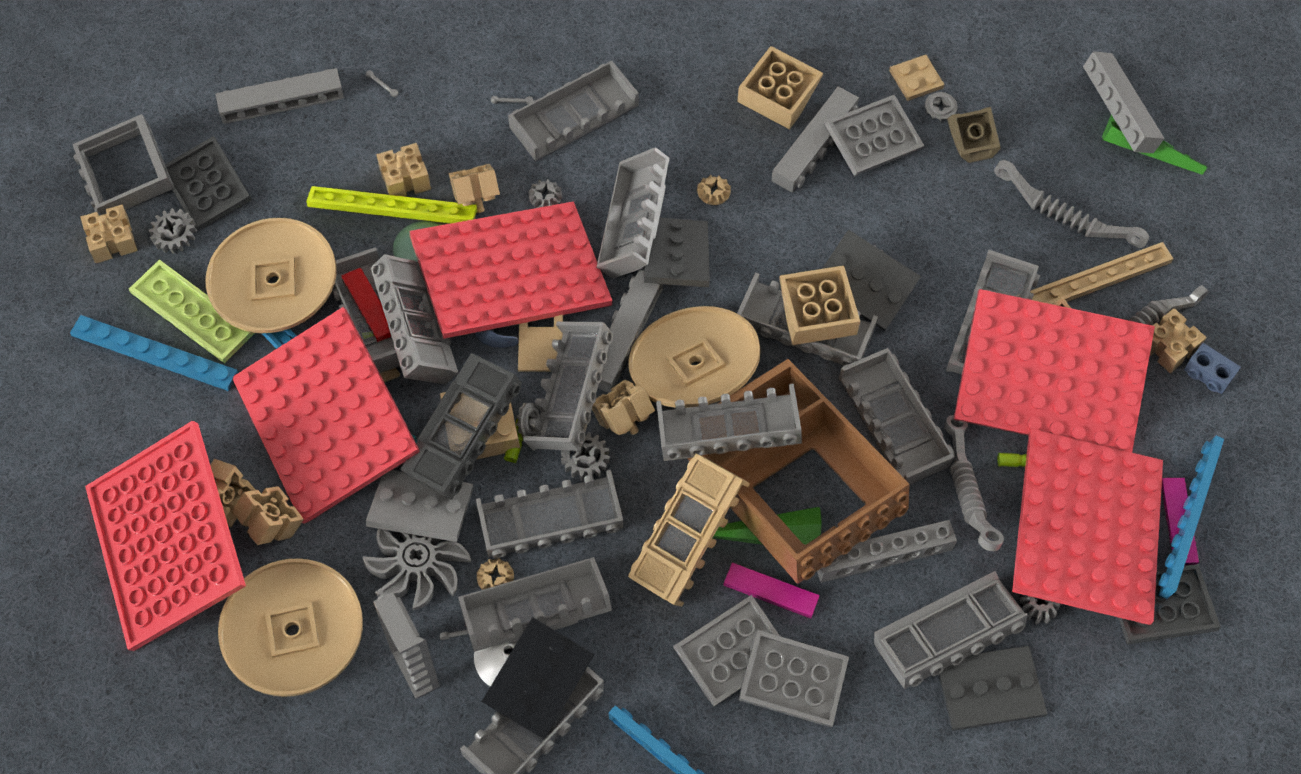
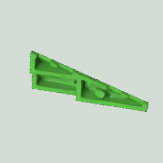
M1111 114L1102 135L1103 140L1133 150ZM1164 140L1154 153H1141L1201 175L1207 169V166L1193 160L1189 155H1184L1175 150L1174 146Z
M820 507L776 514L804 545L821 535ZM742 521L727 523L724 528L718 527L713 536L716 539L763 545Z

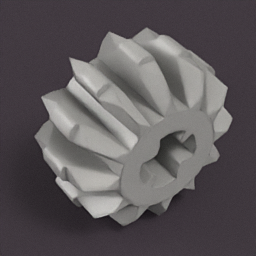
M1022 595L1023 597L1019 600V604L1023 606L1021 608L1023 612L1029 613L1027 620L1035 617L1036 624H1039L1041 619L1045 624L1048 623L1050 618L1057 616V610L1060 608V603Z

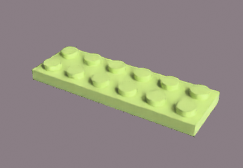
M158 260L129 288L131 294L224 364L255 334L254 332L236 328L226 322L215 311L207 294L161 260Z

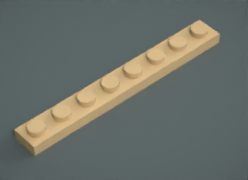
M1161 242L1031 290L1030 293L1034 294L1032 298L1034 301L1054 304L1063 297L1068 302L1172 263L1173 257L1165 244Z

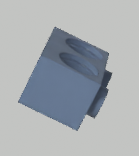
M1202 343L1189 360L1184 371L1192 379L1205 383L1209 390L1223 394L1241 367Z

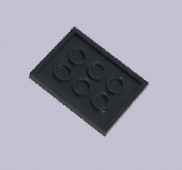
M532 617L481 702L542 739H545L595 654Z

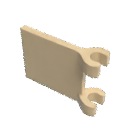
M563 315L554 317V327H528V322L519 324L518 372H551L546 362L548 359L556 360L558 353L552 347V341L562 340L563 333L556 326L557 321L563 322Z

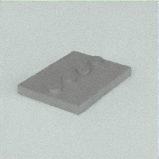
M895 95L827 120L825 123L827 130L854 176L912 154L924 147L923 142Z
M391 470L381 477L366 518V527L457 542L473 492V484L462 482L460 492L451 500L410 478L404 472Z
M752 595L673 647L713 707L742 688L756 631L760 630L780 636Z
M757 630L738 700L832 727L849 657Z

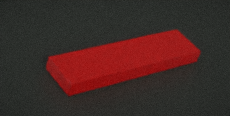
M361 267L341 275L344 285L376 341L380 342L391 337L382 304Z

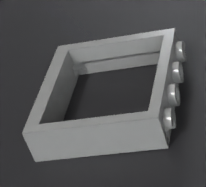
M143 114L73 144L76 153L73 157L76 163L81 166L79 173L82 179L87 182L85 189L88 195L93 198L91 205L95 212H99L101 215L107 214L106 209L123 204L126 210L174 189L150 125ZM141 134L158 178L104 201L88 157Z

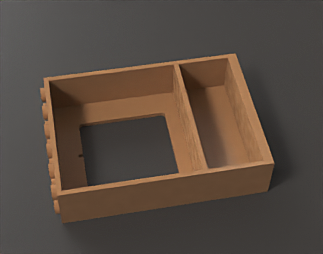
M787 359L730 395L731 402L744 401V392L752 391L754 399L767 398L766 391L769 388H775L776 396L790 395L789 384H794L801 424L802 444L770 448L760 447L747 451L737 450L723 454L714 453L702 456L750 483L749 487L741 486L736 495L739 503L736 507L730 506V508L794 581L799 584L803 580H809L822 567H828L841 554L845 555L850 552L852 547L859 542L866 541L878 529H884L894 518L903 516L909 508L910 484L802 372ZM756 411L731 414L734 436L759 433ZM724 415L699 418L702 440L727 437ZM815 450L865 503V506L839 522L837 528L833 526L804 545L753 488L808 451Z

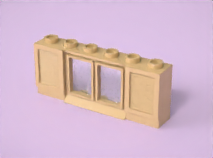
M695 454L689 461L683 478L678 481L674 496L667 501L663 516L656 521L653 527V534L650 539L646 540L641 554L632 564L628 577L671 604L682 607L684 602L679 600L684 589L689 590L692 588L694 582L690 578L696 568L701 569L704 566L705 561L701 559L707 547L713 548L716 545L717 541L713 539V536L718 527L724 528L727 525L728 519L724 518L730 506L736 507L738 505L739 499L736 495L741 486L749 487L750 483L711 460Z

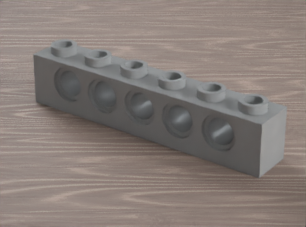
M950 520L859 542L852 547L850 552L845 555L841 554L834 559L832 564L825 568L822 567L817 573L821 583L952 551L957 539Z

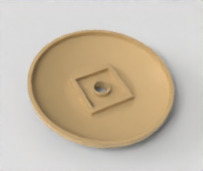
M269 218L255 221L229 235L214 252L206 272L207 295L219 316L232 326L254 333L280 332L305 322L325 304L335 284L336 260L325 237L306 223L288 218ZM279 277L277 282L268 283L270 278Z
M709 306L686 308L661 317L639 335L629 355V372L634 385L644 388L651 401H661V405L676 408L675 402L677 400H684L685 408L699 406L698 398L706 397L708 405L721 401V395L734 394L752 377L760 360V342L753 326L735 312ZM693 362H700L698 365H691Z
M286 559L269 563L244 578L246 587L227 598L220 615L218 627L221 653L233 674L245 685L261 693L284 697L303 695L315 691L339 676L349 665L359 647L363 630V616L358 597L352 586L340 573L320 562L308 559ZM292 625L299 627V631L295 635L286 634L288 627Z

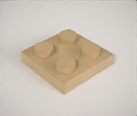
M927 55L890 67L889 71L907 101L944 88L943 81Z

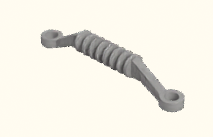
M999 161L994 169L997 177L1014 183L1031 209L1035 210L1038 206H1041L1040 214L1047 209L1048 218L1056 214V222L1062 217V225L1070 221V229L1078 225L1077 232L1080 233L1086 229V237L1126 238L1129 244L1137 248H1143L1149 240L1148 233L1142 228L1107 226L1098 221L1097 218L1089 222V214L1081 218L1082 211L1079 210L1076 214H1073V206L1067 211L1066 202L1060 207L1058 206V198L1051 203L1052 195L1044 199V191L1031 187L1009 161Z
M1201 285L1189 297L1150 301L1147 306H1144L1129 321L1154 325L1159 323V320L1173 308L1179 310L1196 306L1206 297L1209 291Z
M950 415L945 421L944 429L953 436L954 463L950 467V473L960 501L964 520L980 532L978 542L982 548L988 551H997L1002 546L1004 536L985 520L987 512L972 464L967 461L965 454L964 434L968 423L953 420L954 415Z

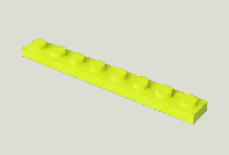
M316 186L311 187L306 201L307 207L443 223L473 220L477 213V205L473 204L463 206L462 203L458 204L456 202Z

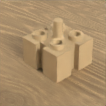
M417 143L400 147L401 151L393 153V150L376 154L389 195L407 197L406 192L414 190L415 194L431 190L428 172L424 162H422Z
M490 164L449 173L454 198L457 200V203H462L463 206L475 204L477 205V213L485 211L483 201L493 200L495 195L500 194L495 171Z
M123 204L106 209L107 214L99 216L98 212L81 216L83 229L87 235L86 240L89 251L95 263L112 259V254L117 252L123 256L138 251Z
M1175 308L1162 317L1159 324L1155 323L1152 325L1155 326L1150 355L1156 353L1160 357L1157 362L1169 373L1178 368L1186 357L1190 358L1207 338L1195 326L1189 328L1185 325L1187 319Z
M623 380L611 388V392L608 394H602L596 398L592 407L599 424L606 429L610 428L612 432L618 435L629 431L631 435L637 434L639 429L635 421L643 422L649 418L650 414L655 412L645 389L638 385L634 386L633 383L627 380Z
M214 459L210 466L228 527H232L237 519L232 510L244 492L256 489L248 480L242 479L243 474L236 466Z
M279 486L265 488L262 494L259 490L244 492L232 510L239 522L249 527L247 532L257 545L270 543L273 539L280 541L291 538L304 520L294 506L289 507L287 504L289 499Z

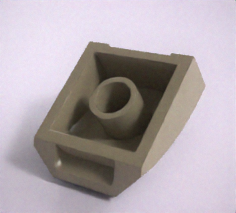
M991 107L964 114H954L947 119L956 148L960 156L968 163L993 158L1000 150Z

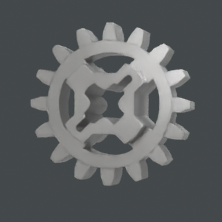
M171 208L168 214L164 210L162 217L155 216L157 222L150 223L153 227L149 229L150 239L158 250L162 249L164 253L170 249L172 254H174L178 248L182 252L184 245L191 246L188 242L189 240H195L193 233L197 232L195 228L196 223L188 212L184 214L182 209H179L176 213L174 208Z
M588 432L581 451H575L572 459L570 458L571 450H561V463L565 465V472L571 471L572 478L580 475L581 481H583L584 476L595 474L600 477V469L606 471V463L610 462V456H608L609 448H605L606 441L599 442V435L592 438L591 433ZM598 454H600V459L598 462H596V458L598 457Z

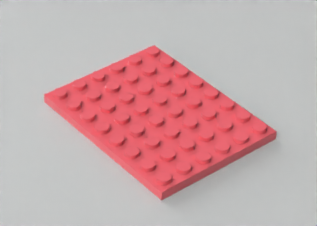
M574 201L410 231V239L443 339L612 306L613 300L601 270L596 268L597 260Z
M979 289L953 420L1028 436L1030 430L1035 429L1132 452L1155 326Z
M344 307L233 376L237 390L292 505L304 519L303 524L313 520L420 452L350 315Z
M189 422L85 486L128 650L135 651L246 587L197 422Z
M1031 429L1028 436L1012 592L1151 625L1154 621L1163 460Z

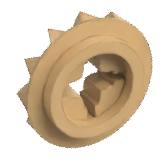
M710 175L706 179L703 178L697 188L699 198L710 205L724 203L729 198L731 192L727 179H722L720 175L717 177ZM717 184V190L711 194V188Z
M500 558L488 559L487 562L481 564L477 572V582L482 590L514 581L513 569L508 562L502 561ZM497 568L501 577H497L493 584L492 577L489 574H493Z

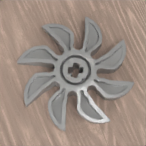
M377 530L378 547L383 555L389 557H363L364 565L376 577L388 579L395 576L394 579L375 592L377 596L396 590L401 598L408 593L410 583L417 581L413 610H418L426 606L434 595V585L429 578L430 576L436 577L451 596H454L458 587L457 575L452 565L445 562H471L468 551L461 544L446 540L436 545L442 539L425 536L418 538L417 535L401 533L404 542L400 543L388 530Z

